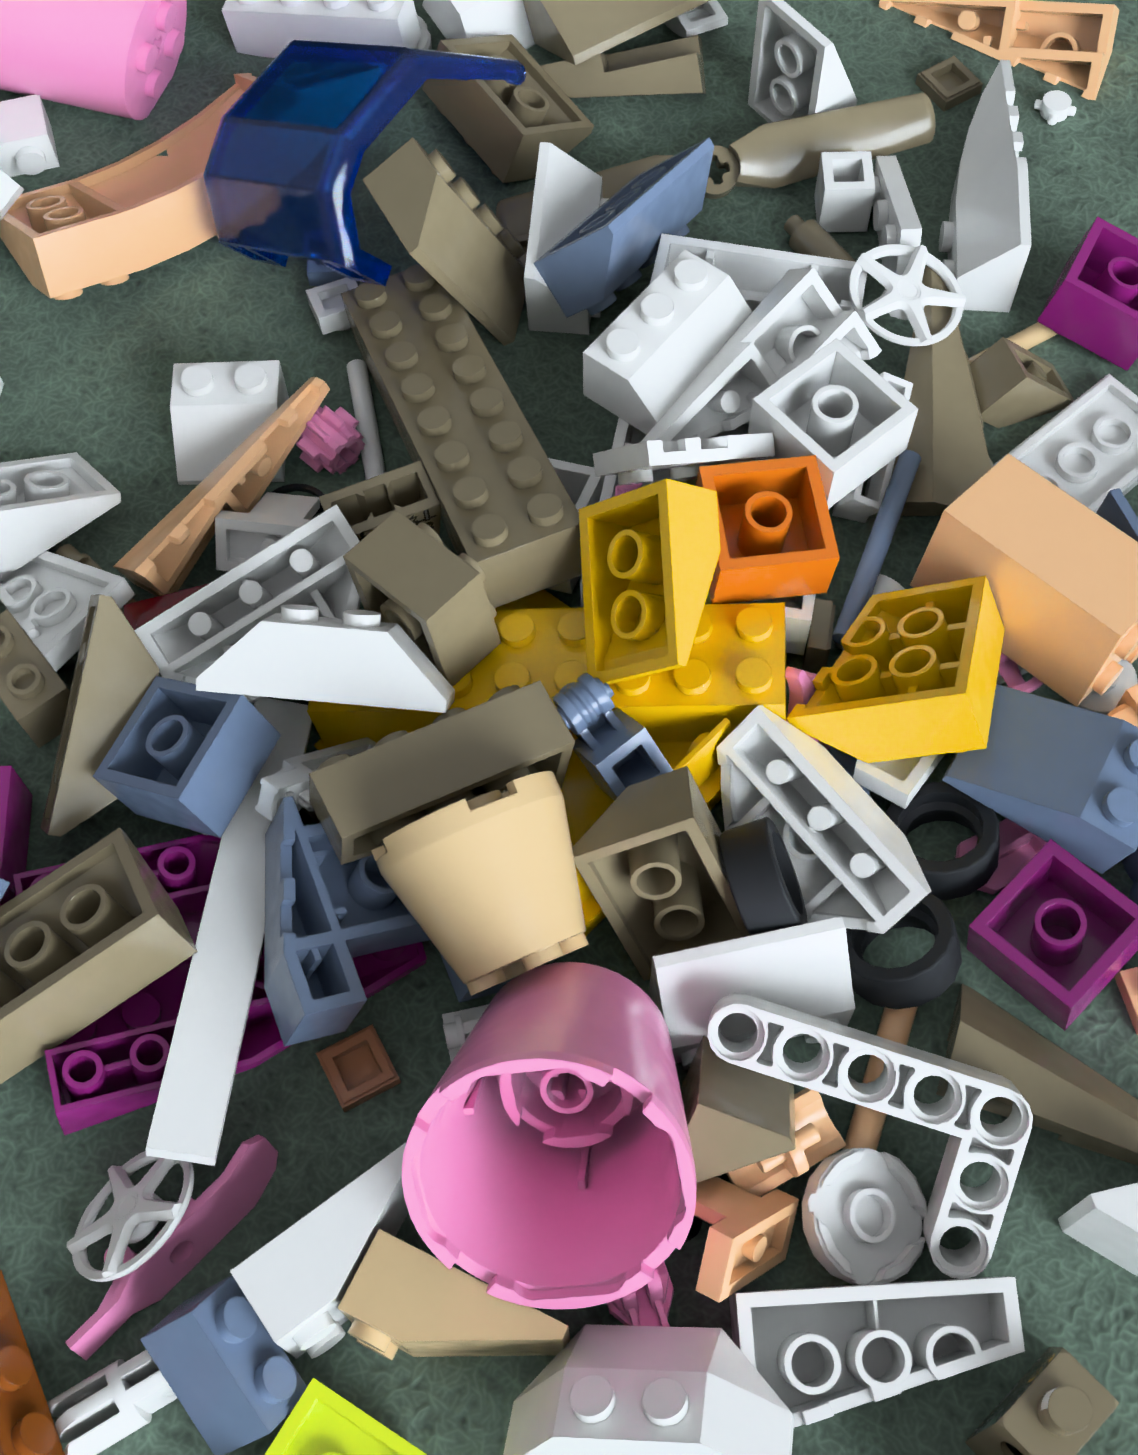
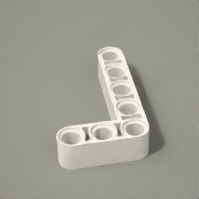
M733 993L724 996L715 1003L710 1012L707 1037L711 1049L719 1058L726 1062L950 1134L928 1203L927 1214L923 1221L924 1237L933 1263L942 1273L951 1278H971L986 1268L992 1257L1032 1129L1033 1115L1030 1105L1010 1080L980 1068L747 994ZM743 1013L752 1018L756 1023L757 1030L747 1041L741 1043L732 1042L726 1039L720 1032L719 1024L722 1019L729 1014ZM800 1033L809 1034L820 1043V1050L817 1056L811 1061L804 1063L792 1061L783 1052L786 1041L793 1035ZM868 1054L880 1058L884 1062V1069L880 1077L875 1081L859 1083L848 1075L850 1064L858 1056ZM940 1076L948 1081L947 1092L938 1102L932 1104L921 1103L913 1097L917 1083L924 1077ZM995 1097H1005L1012 1100V1112L1002 1123L995 1125L986 1124L980 1120V1111L988 1100ZM979 1161L993 1166L989 1181L982 1186L968 1187L960 1183V1175L969 1164ZM961 1226L973 1231V1237L970 1242L961 1249L952 1250L940 1245L941 1237L950 1228Z

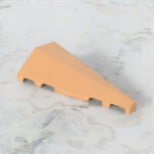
M1033 0L879 1L880 8L887 11L892 6L915 16L914 23L926 28L933 24L953 33L950 39L999 61L1010 60L1013 67L1021 63L1045 74L1042 80L1056 85L1059 81L1076 87L1083 91L1081 97L1087 100H1096L1112 53L1119 9L1115 4Z
M318 377L308 379L113 567L133 584L155 596L177 592L214 536L215 517L220 511L249 513L259 502L305 430L306 423L312 419L330 391L327 383Z

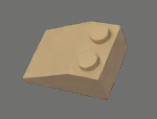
M381 1229L376 1233L338 1306V1309L352 1323L347 1333L357 1338L359 1344L389 1360H393L398 1349L413 1357L557 1355L570 1341L568 1325L533 1307L518 1305L487 1294L488 1284L453 1266L449 1270L437 1258Z

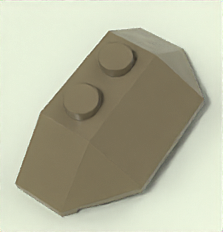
M101 594L90 596L84 631L40 827L48 835L63 836L118 799L93 778V775L156 676H159L160 669L113 597Z

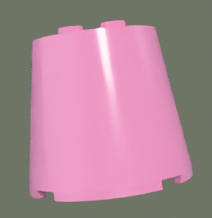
M0 0V90L27 96L36 94L40 95L41 99L129 119L143 120L149 116L174 75L184 45L187 0Z
M579 962L546 964L518 975L503 986L494 996L423 1105L410 1130L402 1162V1188L410 1218L418 1234L431 1252L449 1270L456 1263L471 1275L488 1283L487 1294L518 1305L555 1310L578 1309L608 1303L642 1288L653 1280L654 1270L670 1256L675 1248L681 1249L691 1228L696 1207L697 1179L695 1162L668 1027L653 1000L631 980L607 968Z

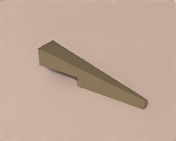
M698 35L607 55L600 53L577 65L566 60L540 65L569 98L706 94L702 40Z
M961 984L947 1037L949 1043L945 1058L1001 1075L1010 1080L1030 1105L1033 1115L1032 1126L1059 1134L1058 1140L1138 1166V1100L971 987ZM940 1077L936 1095L944 1097L948 1089V1081ZM995 1097L988 1100L982 1109L1009 1117L1012 1112L1013 1103L1008 1098Z

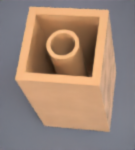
M1009 453L943 511L910 586L915 588L986 575L1005 629L1001 652L1076 707L1092 690L1100 695L1107 691L1124 668L1118 664L1122 659L1132 664L1138 658V542Z

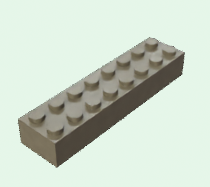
M420 264L413 265L405 271L377 281L362 283L357 288L341 293L359 351L366 362L368 370L413 463L421 460L441 505L440 519L457 555L461 553L469 555L482 568L486 575V581L483 584L487 597L494 608L581 576L579 512L464 307Z

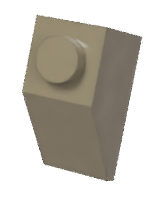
M1004 337L970 363L983 422L998 429L1066 408L1075 401L1052 363Z

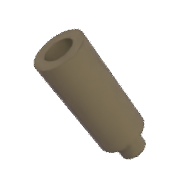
M793 215L786 221L784 230L791 236L789 247L795 253L857 262L816 220L804 221L799 215Z

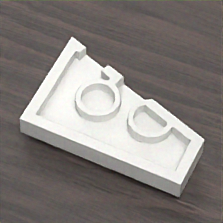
M45 551L17 570L0 573V601L16 619L55 672L80 649L91 595L101 594L113 597L120 609L135 595L124 577L49 551Z

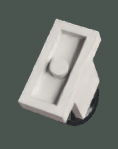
M288 484L272 492H267L249 513L221 510L215 517L216 570H232L309 522L315 514L323 512L324 510L319 500V497L324 495L323 492L307 484ZM293 491H302L313 494L316 497L291 495L285 493Z

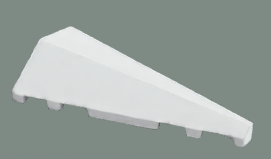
M814 267L789 269L641 442L653 440L668 442L698 437L702 440L711 438L723 431L736 429L750 421L754 397L836 337L862 360H870L876 357L882 350L855 310L842 311Z

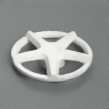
M889 244L873 248L860 255L849 277V296L854 310L870 330L890 342L913 347L937 343L954 331L962 317L966 295H962L958 281L947 266L929 254L927 247L924 245L912 247L901 244ZM886 256L910 258L901 275L892 272L875 260ZM925 265L941 277L949 292L929 288L922 283ZM863 270L885 287L880 297L864 307L860 303L857 292L858 278ZM926 305L952 307L951 317L947 325L936 334L931 335L924 307ZM886 313L898 319L909 320L916 336L915 338H909L894 334L882 328L873 320Z
M146 1151L122 1166L112 1165L108 1169L109 1181L87 1206L80 1219L75 1236L67 1242V1248L72 1254L74 1266L79 1274L91 1281L108 1282L133 1272L148 1261L169 1239L188 1207L194 1187V1168L192 1162L146 1156ZM157 1161L141 1181L134 1186L129 1176L140 1168ZM178 1163L184 1173L183 1187L178 1202L162 1200L154 1191L168 1171ZM112 1192L114 1198L112 1207L105 1215L95 1221L105 1200ZM159 1221L167 1222L146 1248L128 1262L123 1263L128 1244H134L146 1238L155 1229ZM108 1234H112L103 1270L94 1269L88 1260L87 1247Z

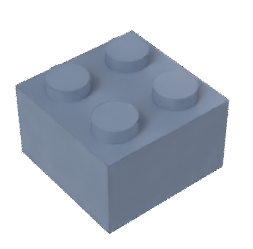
M156 676L96 770L93 778L136 815L221 838L281 734L244 695L196 691V684Z

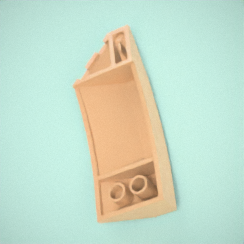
M360 66L341 67L338 70L339 72L316 78L314 69L278 71L275 73L276 81L270 82L252 76V73L234 74L236 84L200 113L156 142L118 162L78 178L21 194L0 221V238L32 286L50 299H73L83 293V288L99 283L105 286L121 284L129 279V274L149 268L196 247L232 227L274 198L315 163L384 85L383 74ZM163 151H167L168 156H157Z

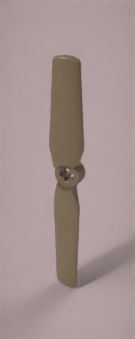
M921 92L762 124L730 144L729 148L714 145L712 161H715L718 169L726 168L727 172L722 175L720 184L714 185L712 178L708 177L705 198H722L727 196L735 186L775 189L816 177L818 175L821 152L871 151L873 160L876 159V156H887L928 144L933 140L936 129L935 113L931 100L926 93ZM653 155L595 172L602 177L603 198H611L635 176L674 155ZM534 190L502 199L497 203L496 217L504 227L502 231L508 228L514 236L529 233Z

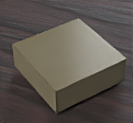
M955 56L918 73L915 82L944 112L980 94L983 83Z
M815 598L812 621L803 656L802 670L818 674L822 667H826L831 648L836 607L831 600Z

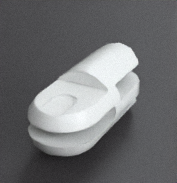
M145 1350L126 1362L118 1359L51 1399L47 1404L52 1417H59L55 1423V1428L61 1442L68 1443L64 1450L65 1455H97L150 1423L152 1419L151 1414L177 1399V1396L148 1351Z

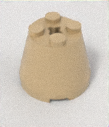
M552 771L538 772L514 779L506 784L508 791L502 794L500 790H495L468 801L464 798L388 835L382 839L384 845L371 850L383 878L463 984L467 985L471 996L589 945L584 934L586 926L564 796Z

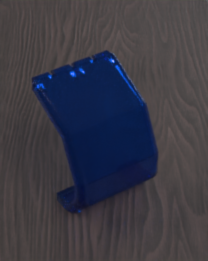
M303 40L290 41L221 117L203 174L219 243L249 259L262 263L286 267L288 257L292 256L316 261L351 280L386 286L392 266L360 249L350 195L364 151L427 79H457L462 81L469 79L505 80L509 84L521 85L526 78L525 67L518 60L409 47Z

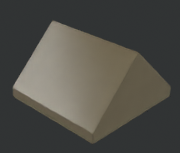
M703 1036L680 1088L695 1162L697 1183L796 1149L794 1084L726 1062L719 1058L711 1049L708 1037Z

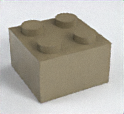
M396 510L343 556L364 609L381 613V622L399 624L452 687L501 643L494 620L497 612L489 601L483 584L486 581L484 571L469 555L461 553L457 556L445 547L438 534L426 523L420 522L416 525Z

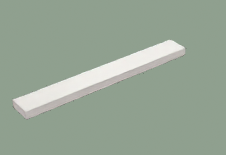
M265 697L254 703V707L272 724L281 736L221 838L195 944L198 952L192 956L146 1144V1156L215 1166L265 940V834L271 821L257 812L255 805L258 804L262 786L260 784L261 778L282 770L284 759L306 754L312 720L307 713L308 705Z

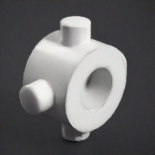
M1060 90L1047 92L1043 100L1036 99L1034 109L1040 110L1041 116L1051 126L1065 120L1067 116L1074 117L1076 113V107L1071 106L1072 100L1070 96Z

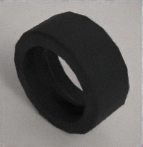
M946 782L923 784L906 809L892 802L885 813L905 836L920 825L934 821L956 822L968 827L976 834L977 845L960 858L948 861H934L915 855L931 889L930 894L941 900H951L972 894L987 884L998 867L1000 836L999 821L995 811Z
M764 817L724 831L720 835V851L723 866L735 904L750 936L808 923L802 892L793 864L773 821L769 817Z
M930 893L889 929L914 927L925 929L935 936L933 947L921 959L907 966L883 968L869 964L863 959V953L866 947L880 934L867 932V930L846 928L852 986L856 994L871 1004L895 1010L919 1007L941 996L955 981L962 963L960 942L953 916L942 900Z

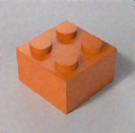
M816 455L699 467L695 486L717 491L721 551L709 588L711 604H729L827 593L840 556Z

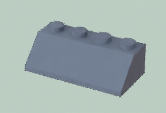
M710 137L635 176L534 262L535 267L567 318L587 309L590 315H594L617 300L614 291H621L636 282L642 276L639 268L643 269L655 262L661 234L684 237L690 232L687 224L703 208L714 151V144Z

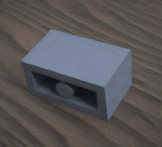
M232 1275L183 1301L140 1339L214 1455H225L270 1434L294 1409L307 1388L283 1348L273 1341Z

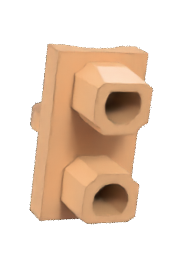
M805 1088L794 1094L796 1149L726 1173L731 1184L761 1197L791 1178L798 1177L809 1171V1168L847 1146L828 1116L818 1091Z

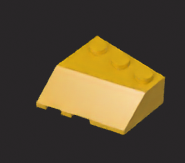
M986 575L872 595L840 640L844 648L843 652L832 667H822L812 681L816 691L807 704L795 705L787 717L788 722L803 733L866 763L986 749L1005 631Z

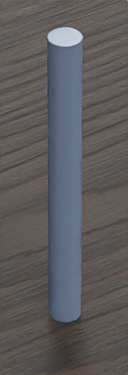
M905 450L898 457L832 634V639L842 645L840 640L873 593L921 461L920 455L914 451Z

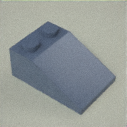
M996 684L987 748L955 753L942 781L988 808L993 809L1046 842L1052 839L1079 861L1103 874L1135 852L1138 847V728L1119 718Z

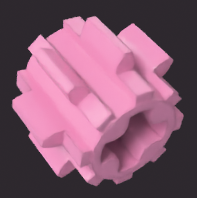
M326 405L323 408L319 406L312 419L306 423L305 430L296 442V445L303 451L299 458L317 473L323 468H326L333 475L336 471L339 474L346 472V469L350 465L355 464L359 459L358 456L365 446V443L362 441L364 437L355 429L359 421L341 406L335 412Z

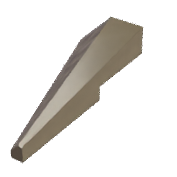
M925 266L922 283L929 288L949 292L941 277L930 267ZM926 305L924 307L931 335L936 334L947 325L951 317L952 307ZM960 322L948 337L937 343L927 346H910L904 380L913 383L909 401L918 408V412L906 450L918 453L921 461L901 516H941L951 503L993 467L983 433L984 423L970 363L960 334ZM913 330L912 338H915L916 335ZM899 455L895 458L893 471H894V468H895V465H896V463H897V460H898Z

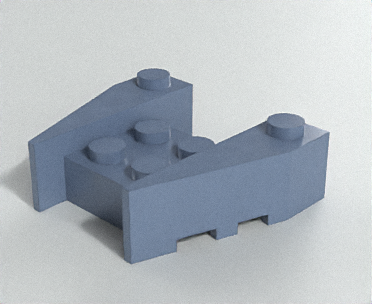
M293 796L283 798L265 834L264 988L284 1047L346 1031L367 1001L352 960L353 957L430 940L383 878L374 856L371 855L341 865L321 823L303 826ZM441 955L459 1003L498 993L503 986L512 980L497 984L471 996L467 985L463 984Z

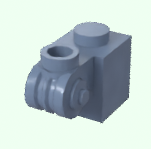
M583 673L577 678V682H572L562 687L559 693L552 697V701L567 728L578 737L575 740L573 750L599 788L615 801L627 786L674 771L644 726L619 708L612 711L615 707L611 700L614 692L606 682L603 684L598 678H593L588 673Z

